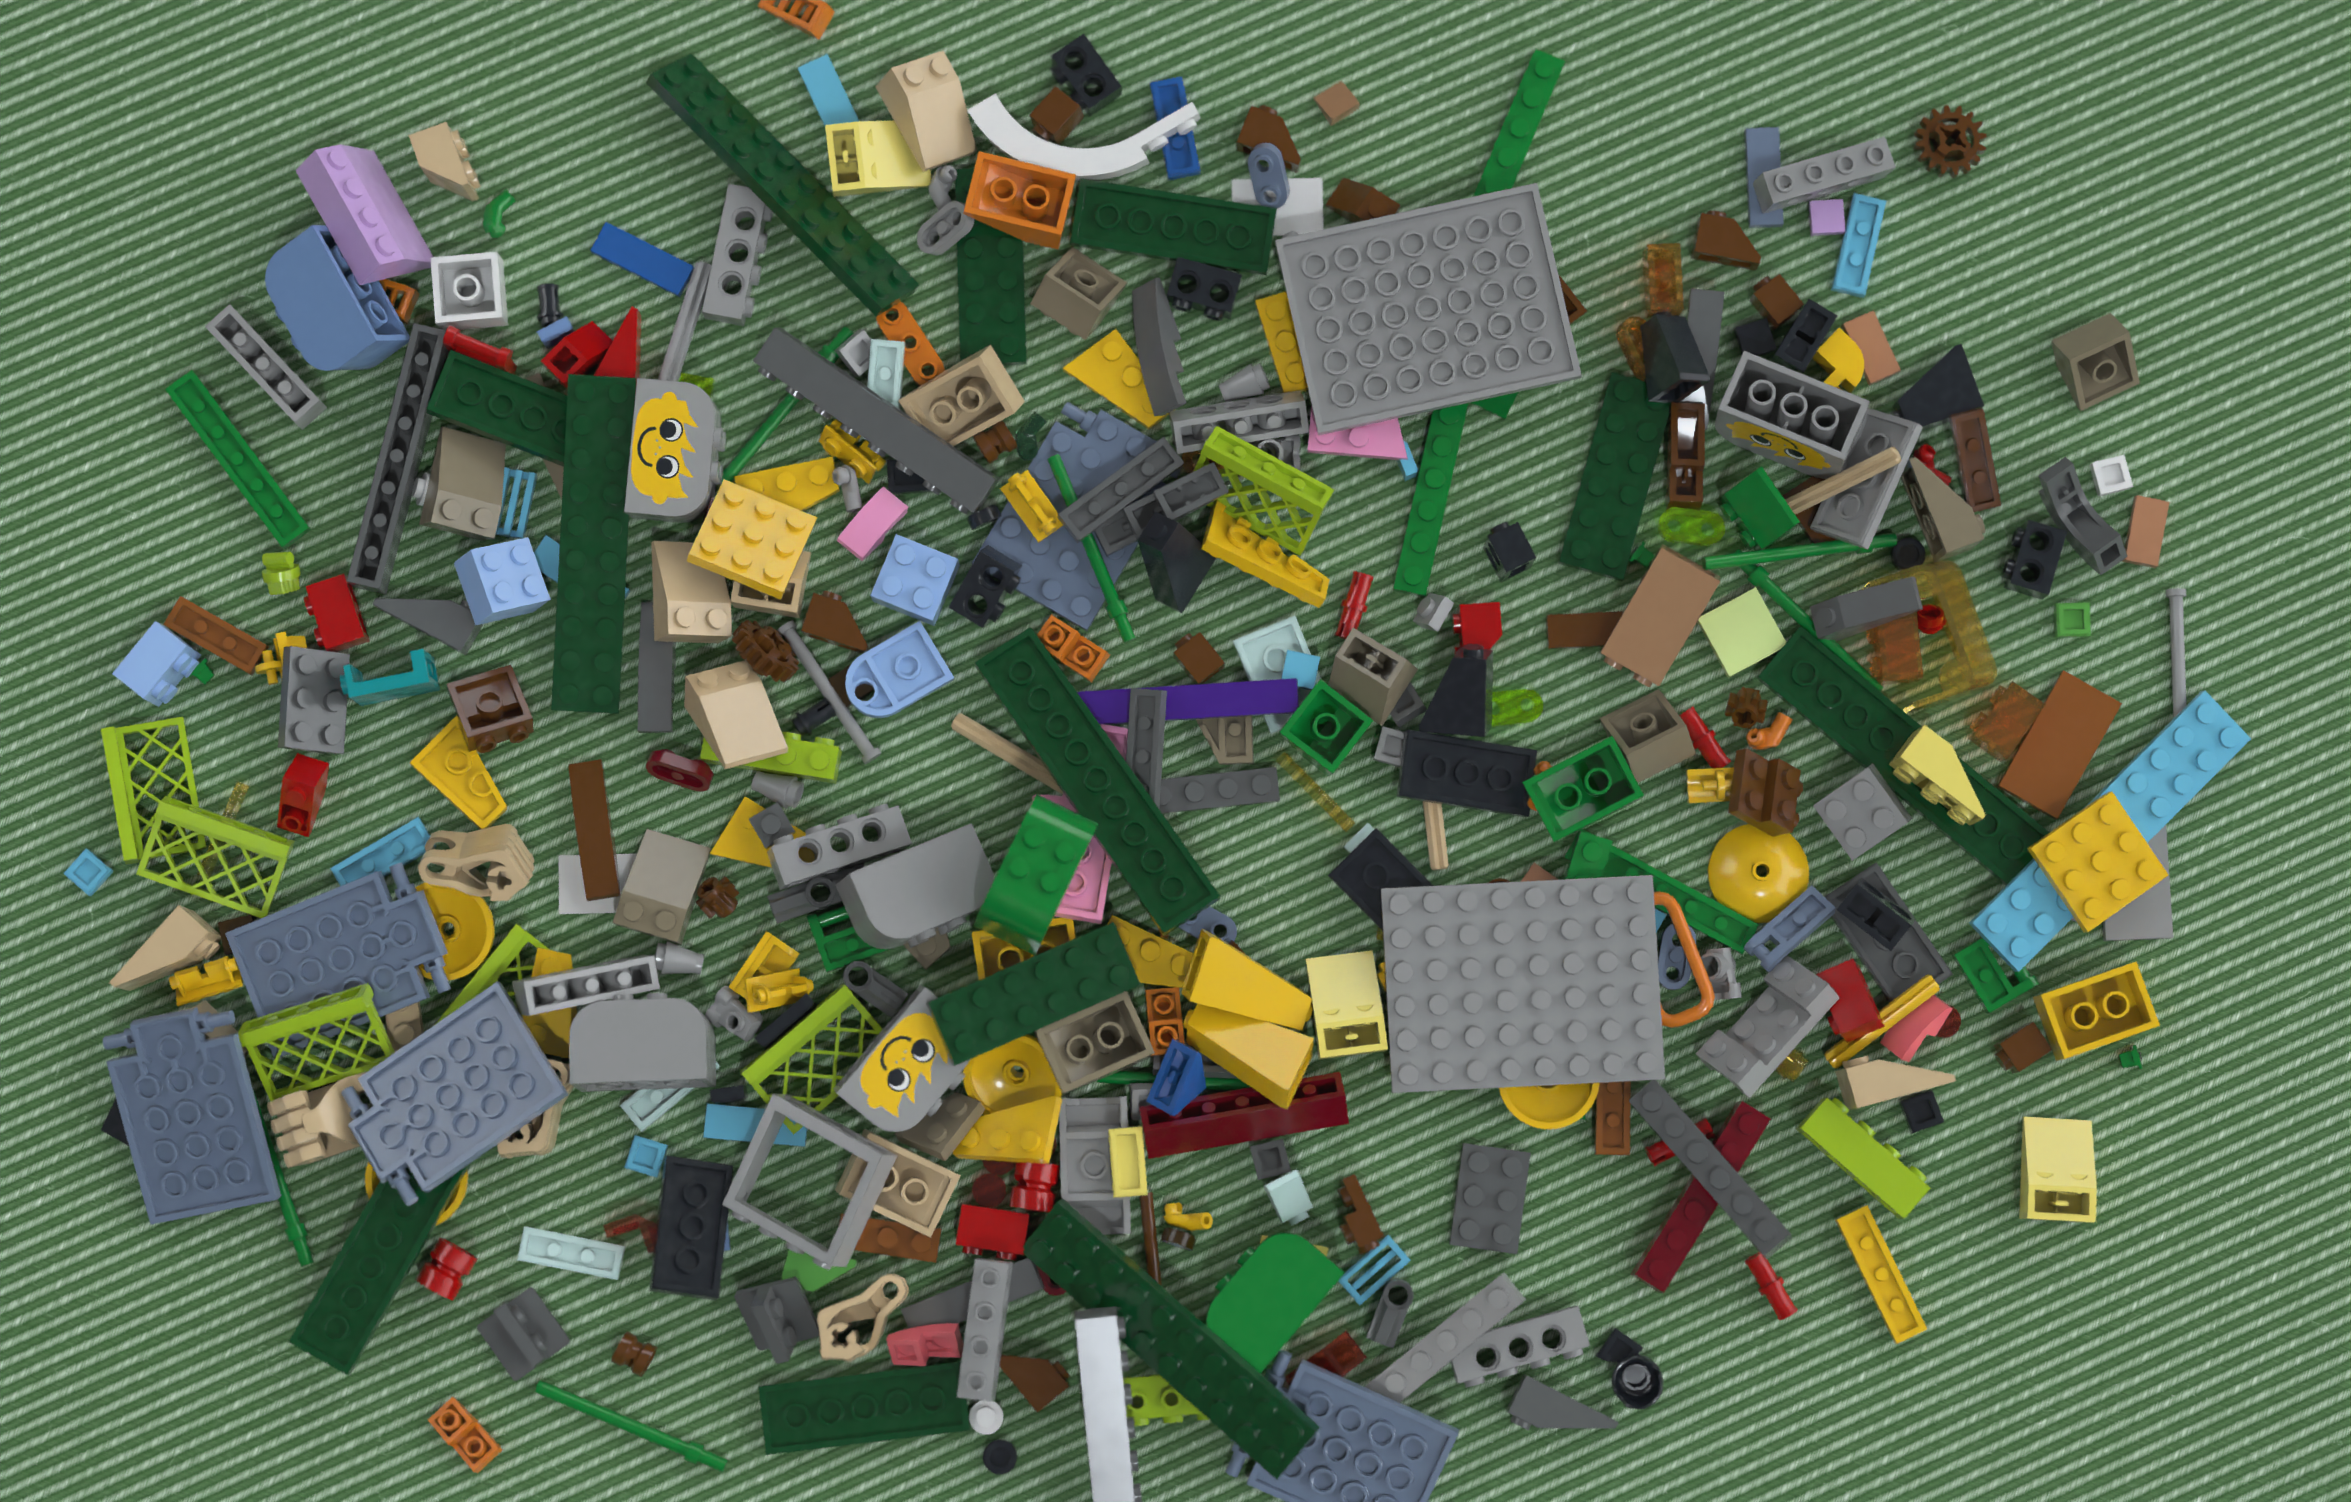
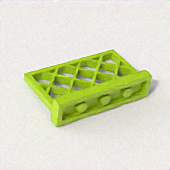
M1216 426L1201 450V455L1194 471L1210 464L1209 458L1224 467V469H1219L1218 471L1221 477L1228 476L1233 488L1228 489L1229 492L1212 501L1207 506L1212 508L1218 500L1227 507L1224 512L1236 520L1241 516L1252 524L1250 529L1266 538L1268 536L1271 537L1279 545L1301 556L1335 489ZM1237 474L1252 481L1254 485L1242 486ZM1267 490L1281 497L1283 501L1271 502ZM1257 492L1263 504L1252 506L1246 494ZM1238 496L1243 507L1235 508L1229 504L1226 497ZM1296 507H1300L1313 514V516L1301 518ZM1287 508L1292 520L1281 522L1276 510ZM1267 511L1272 523L1265 524L1259 521L1256 513ZM1297 528L1301 541L1298 542L1289 537L1285 529Z
M183 717L118 728L114 726L101 728L123 859L126 865L141 861L144 852L142 838L150 827L152 828L157 814L155 812L150 821L137 813L136 806L144 795L159 804L160 799L148 792V789L158 776L174 785L168 797L172 798L177 790L180 789L191 797V805L199 807ZM178 726L180 739L172 750L156 739L163 728ZM156 729L152 736L145 732ZM140 733L149 740L140 753L136 755L126 748L124 735ZM152 743L169 753L158 769L142 759ZM180 746L182 747L183 757L176 753ZM127 754L134 758V761L130 766ZM173 756L183 762L186 769L178 782L162 772ZM138 762L155 772L144 788L131 780L130 773ZM186 778L188 781L189 790L182 786V783L185 781ZM133 787L140 791L136 799L134 797ZM139 820L146 824L142 832L140 831ZM176 826L170 834L160 829L159 833L166 838L164 841L165 845L170 841L176 840L173 838L178 831ZM198 834V842L192 843L195 851L207 849L205 836ZM182 843L168 848L171 855L189 852L186 845ZM161 851L151 856L150 859L164 857V854Z
M168 796L162 798L159 801L156 810L157 815L136 875L259 918L268 916L288 856L291 854L295 841ZM166 821L176 825L181 838L165 845L159 833L162 822ZM184 828L194 832L187 835ZM203 834L209 837L214 849L198 856L189 838ZM157 840L160 848L153 850L155 842ZM217 840L223 841L225 844L219 846ZM184 841L193 859L176 866L168 848ZM234 845L241 848L246 860L230 867L222 850ZM161 851L171 868L162 873L146 869L150 857ZM249 851L257 853L258 855L251 857ZM217 853L225 870L208 877L200 860ZM262 857L278 861L275 873L262 879L254 861ZM195 863L203 880L191 885L184 882L179 869ZM249 864L257 882L241 889L232 871ZM173 873L176 879L168 877L166 875ZM227 874L235 892L223 896L216 893L211 881ZM272 880L268 890L265 882ZM206 884L208 890L200 888V886ZM260 886L265 896L262 909L249 905L243 893ZM238 895L240 901H237V900H234V899H231V898H233V897H235V896Z
M516 923L435 1024L498 982V978L502 973L518 971V980L522 979L521 970H530L534 966H521L519 952L527 942H530L537 949L538 947L549 948ZM516 957L517 967L507 968ZM514 991L507 992L509 996L515 995Z
M369 983L243 1022L238 1031L241 1047L246 1046L270 1101L301 1090L307 1091L349 1076L368 1072L395 1053L372 1001L374 993ZM366 1011L371 1022L369 1030L365 1031L350 1024L352 1016ZM330 1023L342 1028L337 1041L319 1034L321 1025ZM345 1031L364 1038L359 1051L340 1043ZM299 1033L311 1038L306 1051L288 1044L287 1041L290 1035ZM314 1040L333 1048L328 1061L309 1053ZM371 1041L382 1047L385 1056L375 1059L362 1052L367 1042ZM268 1043L280 1048L275 1060L273 1061L262 1056L257 1045ZM283 1050L302 1058L297 1070L278 1063ZM336 1051L355 1058L353 1065L345 1069L331 1062ZM305 1060L324 1068L321 1076L311 1078L300 1073ZM274 1070L292 1077L290 1085L276 1090L271 1079Z
M842 983L745 1066L740 1073L767 1104L772 1094H767L760 1086V1083L769 1075H784L783 1095H787L788 1076L808 1077L806 1097H792L799 1101H806L808 1106H810V1101L819 1102L813 1109L820 1112L839 1096L833 1090L836 1085V1079L841 1080L843 1078V1075H836L838 1055L855 1056L858 1059L863 1054L864 1033L879 1034L883 1029L857 1000L849 988ZM851 1005L861 1014L860 1029L840 1027L841 1013ZM836 1018V1027L827 1026ZM865 1020L874 1030L864 1029ZM821 1030L835 1031L834 1051L814 1049L815 1036ZM840 1031L859 1033L858 1052L838 1051ZM811 1040L810 1049H802ZM796 1052L810 1053L808 1073L788 1072L789 1059ZM814 1054L833 1055L832 1075L812 1073ZM785 1062L784 1071H775ZM812 1078L831 1079V1092L825 1098L811 1097ZM785 1117L783 1121L793 1135L803 1127L797 1122L793 1124L788 1117Z

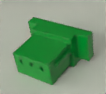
M1643 541L1639 547L1633 550L1635 553L1630 558L1629 563H1632V561L1638 562L1647 568L1655 555L1644 547L1646 542Z
M205 658L199 663L189 677L191 678L194 675L201 683L206 685L215 676L206 664L209 660Z
M2132 1045L2133 1050L2118 1054L2122 1068L2137 1065L2138 1069L2143 1068L2141 1053L2138 1052L2136 1045Z

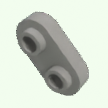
M958 201L949 202L920 227L917 234V243L921 251L931 255H941L972 229L974 219L963 214L965 203Z

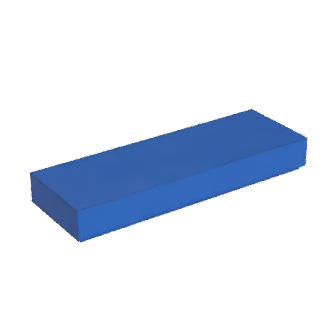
M1182 77L1150 82L1157 122L1187 105ZM1193 130L1184 135H1180L1177 132L1167 138L1168 143L1162 147L1168 180L1200 175L1201 171Z
M605 222L590 250L592 254L679 298L694 269V266Z

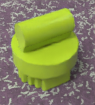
M292 552L263 554L262 562L266 569L261 573L263 582L268 585L270 595H282L300 589L299 576H301L299 564L293 563L294 555Z

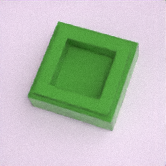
M2090 603L2054 604L2055 638L2090 637Z

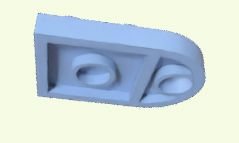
M918 621L858 656L847 671L845 686L848 699L855 709L869 717L885 718L900 712L953 681L954 676L922 623ZM866 683L873 687L875 693L870 700L861 701L856 697L855 689L860 684Z

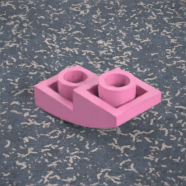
M882 487L846 526L837 538V542L863 561L884 541L885 534L907 514L908 506L885 487Z

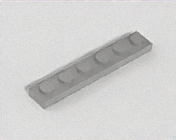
M1505 1273L1501 1274L1368 1383L1365 1388L1401 1403L1526 1299Z

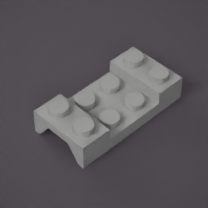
M1785 956L1764 977L1763 980L1769 987L1726 1034L1717 1029L1696 1053L1711 1071L1715 1069L1748 1098L1754 1094L1840 998L1826 981L1789 956Z
M1127 1097L1063 1098L1059 1113L1061 1199L1067 1201L1101 1233L1131 1234L1130 1197H1113L1108 1129L1128 1128Z

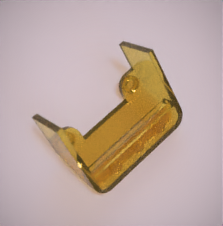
M1945 560L1917 565L1869 581L1860 589L1863 590L1900 579L1915 577L1920 599L1933 596L1936 606L1941 607L1944 611V619L1947 620L1944 629L1955 659L1944 664L1939 671L1938 679L1943 692L1910 703L1903 708L1906 714L1984 689L1991 685L1997 676V667L1962 570L1952 561Z

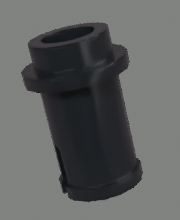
M548 283L537 287L540 308L537 320L541 322L542 327H546L564 318L563 313L560 312L558 285Z
M825 697L803 713H795L796 717L791 721L802 737L806 734L812 735L813 729L836 716L834 709L828 704L829 702Z

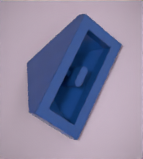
M1172 1039L1146 1102L1175 1116L1207 1087L1201 1053Z

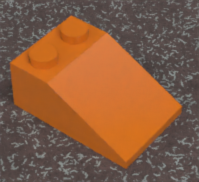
M979 151L963 214L1025 242L1059 250L1076 175Z

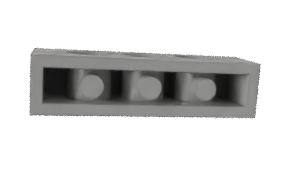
M1884 136L1763 172L1752 184L1762 213L1765 214L1883 179L1896 167Z
M728 184L702 308L705 319L744 326L746 317L751 318L753 314L755 299L750 298L752 286H758L761 266H757L759 253H765L768 241V234H764L766 221L771 222L773 212L749 187ZM742 218H753L755 220L754 226L749 230L739 229L738 223ZM738 249H744L748 251V256L743 262H734L731 260L732 253ZM738 281L742 284L738 293L730 295L724 292L727 283Z
M230 304L205 326L302 430L327 408Z
M1300 390L1169 412L1173 444L1177 454L1202 450L1216 426L1246 442L1309 433L1306 403Z
M887 803L869 809L870 815L857 819L856 814H851L838 819V825L826 829L825 825L821 824L805 830V836L794 839L793 835L790 834L774 840L775 846H772L767 851L780 890L810 881L815 877H822L907 849L912 842L899 805L889 808ZM862 828H874L878 834L877 841L869 842L865 840L862 835ZM832 837L842 838L846 843V851L836 852L830 845V839ZM807 847L811 849L815 855L814 862L806 863L802 861L798 855L799 848Z
M638 955L512 981L517 1010L520 1015L528 1016L613 999L614 995L617 994L632 995L660 989L654 955Z
M986 1258L975 1259L957 1397L990 1402L996 1399L1014 1262Z
M1572 1306L1488 1330L1450 1363L1456 1383L1464 1382L1467 1388L1485 1383L1484 1376L1497 1373L1498 1378L1517 1374V1367L1530 1363L1531 1369L1551 1364L1550 1357L1563 1354L1565 1360L1583 1355L1582 1348L1588 1347L1590 1344L1579 1306ZM1550 1328L1555 1329L1560 1336L1559 1343L1554 1348H1547L1542 1342L1543 1333ZM1515 1338H1522L1527 1344V1351L1522 1357H1513L1509 1351L1510 1342ZM1483 1347H1489L1494 1352V1361L1487 1367L1480 1366L1476 1360L1477 1352Z

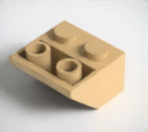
M444 122L408 135L419 166L431 183L468 200L475 201L479 199L475 189L481 186L469 160L465 161V158L470 157L458 130L452 131L448 123Z
M802 552L781 600L734 581L730 600L733 607L800 618L811 552Z

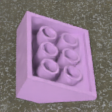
M342 144L316 149L296 169V173L359 285L431 268L430 258L433 255L374 151Z

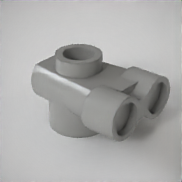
M1299 434L1285 436L1280 439L1249 442L1259 449L1266 448L1270 455L1300 470Z
M1731 948L1706 950L1701 959L1713 986L1715 1000L1742 998L1740 982H1736V962L1732 957Z
M723 986L717 992L715 1002L707 1010L705 1017L715 1027L723 1026L742 1040L750 1041L762 1027V1015L759 1011L747 1013V1007L738 1000L739 995L728 986Z

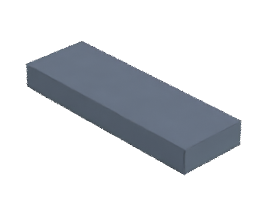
M1779 127L1746 128L1745 152L1749 228L1782 227L1784 224L1783 208L1763 214L1752 184L1763 172L1781 167Z

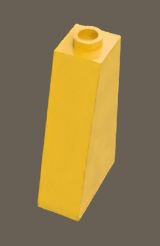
M1201 929L1181 994L1194 1003L1302 1031L1304 1023L1308 1022L1312 1015V998L1303 990L1211 932Z
M1198 1003L1194 1010H1188L1184 1019L1183 1028L1187 1029L1186 1043L1281 1108L1288 1109L1312 1059L1314 1038L1267 1021Z

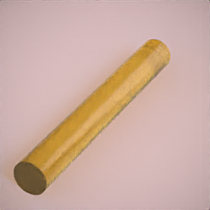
M1286 752L1277 758L1276 762L1345 832L1355 825V822Z
M236 782L222 816L236 819L249 789L248 785ZM217 840L219 846L225 844V842ZM211 842L207 849V852L214 849ZM217 853L205 857L202 861L208 877H211L219 859Z

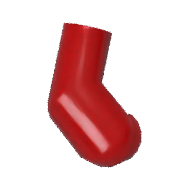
M1927 444L1921 445L1919 449L1915 450L1913 458L1916 457L1949 486L1952 477L1935 469L1933 459L1936 452L1934 448Z

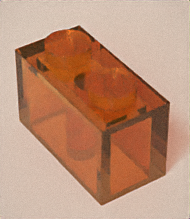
M1680 243L1647 244L1642 253L1646 318H1652L1653 314L1664 311L1671 312L1672 316H1680L1684 309Z
M1917 612L1867 630L1868 643L1874 645L1875 657L1870 659L1872 677H1877L1879 684L1918 682L1924 678Z
M2013 681L2005 687L1999 685L1988 700L1992 703L1986 714L1980 712L1969 727L1973 730V733L1968 739L2000 762L2008 759L2046 705Z

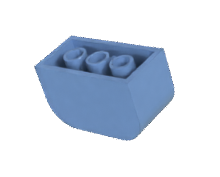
M326 225L310 226L279 249L270 259L265 274L268 294L275 305V312L278 318L285 323L291 334L293 345L301 352L304 359L311 366L325 371L370 369L409 343L410 336L380 282L375 281L359 285Z

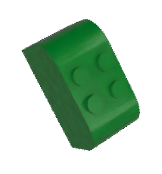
M1036 794L987 893L974 926L1036 955L1090 844L1098 823Z
M1280 1232L1270 1235L1256 1249L1249 1245L1237 1260V1263L1241 1265L1234 1275L1227 1272L1215 1286L1219 1293L1212 1300L1207 1314V1327L1260 1374L1345 1274L1341 1268L1308 1240L1291 1232Z

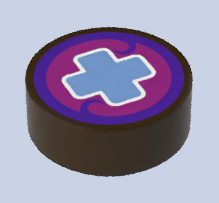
M1169 1227L1164 1228L1160 1239L1169 1245L1193 1251L1196 1242L1195 1236Z

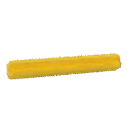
M1925 975L1879 1011L1885 1027L1849 1043L1843 1038L1825 1052L1826 1060L1833 1068H1839L1843 1065L1842 1062L1848 1061L1937 993L1940 989L1938 983L1931 975Z

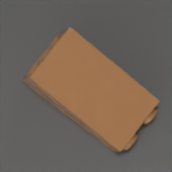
M1662 544L1603 646L1601 654L1606 656L1603 661L1620 671L1624 666L1635 672L1633 678L1647 687H1651L1652 683L1660 686L1719 585L1720 576L1710 570H1704L1701 565Z

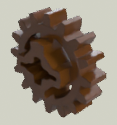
M1944 105L1941 114L1934 108L1929 113L1930 119L1922 118L1919 123L1922 128L1917 129L1914 133V136L1921 140L1913 145V149L1922 151V154L1917 159L1918 162L1925 160L1929 162L1926 171L1929 172L1935 167L1938 169V177H1942L1946 171H1949L1951 178H1956L1959 169L1966 175L1971 170L1970 164L1973 166L1978 165L1981 161L1978 155H1983L1986 151V147L1979 143L1987 138V134L1978 133L1983 123L1982 121L1976 123L1971 121L1974 115L1972 111L1964 116L1962 115V106H1958L1954 112H1951L1949 106ZM1943 122H1954L1956 124L1945 125ZM1965 131H1967L1970 136L1971 144L1966 139ZM1949 137L1955 140L1951 146L1945 143ZM1929 140L1933 142L1934 153L1931 150ZM1954 158L1957 161L1949 162L1944 159Z
M746 620L732 633L734 636L732 641L737 644L735 649L739 651L741 658L746 660L757 674L764 675L766 678L770 675L774 681L777 682L780 679L785 683L799 669L797 666L799 661L794 658L796 654L792 651L790 644L785 642L774 628L767 627L766 625L762 628L757 621L751 623L749 620Z

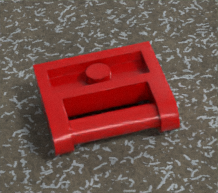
M449 326L443 337V345L449 352L453 350L511 374L515 373L517 366L511 359L513 350L505 347L499 349L460 333V329Z

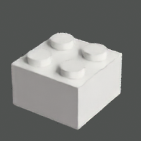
M498 252L430 258L435 323L441 330L446 331L449 326L460 330L508 326L504 265Z

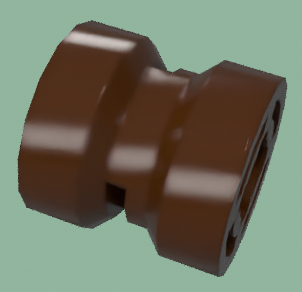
M1003 420L992 425L990 430L986 432L981 431L972 436L988 464L996 461L999 454L1004 451L1011 452L1018 448Z
M627 1331L618 1344L611 1362L619 1366H629L632 1373L642 1377L653 1360L658 1347L649 1342L641 1343L636 1335Z

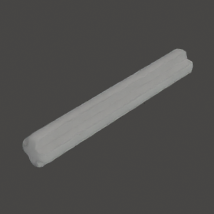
M702 261L695 263L658 380L678 381L705 299L711 264Z

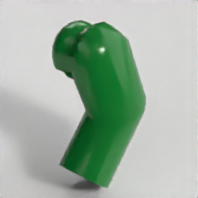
M504 189L490 201L483 211L482 227L485 233L489 232L492 238H499L505 233L506 226L501 222L502 213L516 202L507 189Z

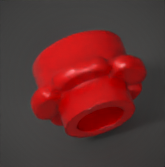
M1932 604L1922 605L1923 609L1917 611V614L1913 617L1915 627L1925 634H1935L1942 630L1947 622L1943 609Z

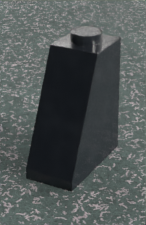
M1666 311L1657 312L1640 326L1649 402L1679 403L1710 381L1708 370L1685 316H1672L1671 312Z
M1962 344L1954 346L1892 406L1894 411H1891V415L1916 422L1923 427L1922 431L1949 422L1948 415L1983 408L1984 403Z
M1155 512L1138 538V544L1155 599L1183 613L1216 558L1202 550V543L1180 523Z
M1467 644L1459 648L1419 724L1420 732L1486 737L1492 727L1493 650L1484 649L1479 644Z

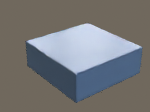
M566 316L538 330L537 333L545 347L549 349L575 330Z

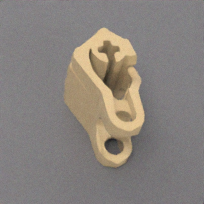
M502 824L468 833L436 831L425 844L426 853H424L418 864L420 878L424 882L455 888L468 895L478 897L491 896L490 901L510 900L514 894L527 886L535 869L532 853L529 852L518 835L517 829L510 824ZM444 842L450 849L436 850L434 844ZM491 861L487 874L488 878H485L475 867ZM433 863L445 868L440 873H433L428 870L427 865Z
M548 1060L555 1072L560 1071V1081L567 1093L570 1094L574 1088L570 1084V1064ZM568 1096L533 1119L532 1124L527 1123L520 1131L524 1135L523 1138L518 1139V1135L513 1133L498 1143L497 1150L502 1158H513L530 1155L542 1156L550 1153L556 1144L562 1106Z
M365 1073L346 1077L336 1083L311 1092L301 1090L267 1103L270 1115H277L278 1117L271 1121V1128L274 1134L283 1133V1136L276 1138L277 1146L280 1151L288 1150L289 1152L283 1155L287 1168L314 1163L360 1147L348 1126L353 1121L349 1114L351 1109L341 1092L350 1086L355 1088L358 1095L365 1092L358 1080Z
M886 1274L880 1277L861 1295L822 1309L818 1313L816 1320L819 1330L821 1359L852 1362L872 1351L881 1340L889 1315L909 1294V1287L905 1278L897 1274ZM888 1282H893L898 1287V1293L894 1299H889L884 1295L883 1288ZM874 1319L873 1332L868 1343L863 1344L860 1342L858 1329L853 1330L847 1336L845 1343H840L837 1340L839 1338L838 1334L848 1330L853 1325L851 1322Z

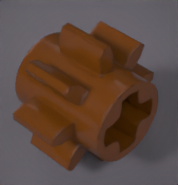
M1742 687L1737 694L1729 693L1725 716H1732L1734 726L1751 729L1756 722L1764 723L1768 700H1761L1760 690Z
M726 876L720 881L716 877H711L699 886L697 895L700 898L696 901V904L709 919L715 914L719 918H724L736 909L738 900L735 897L739 895V891Z

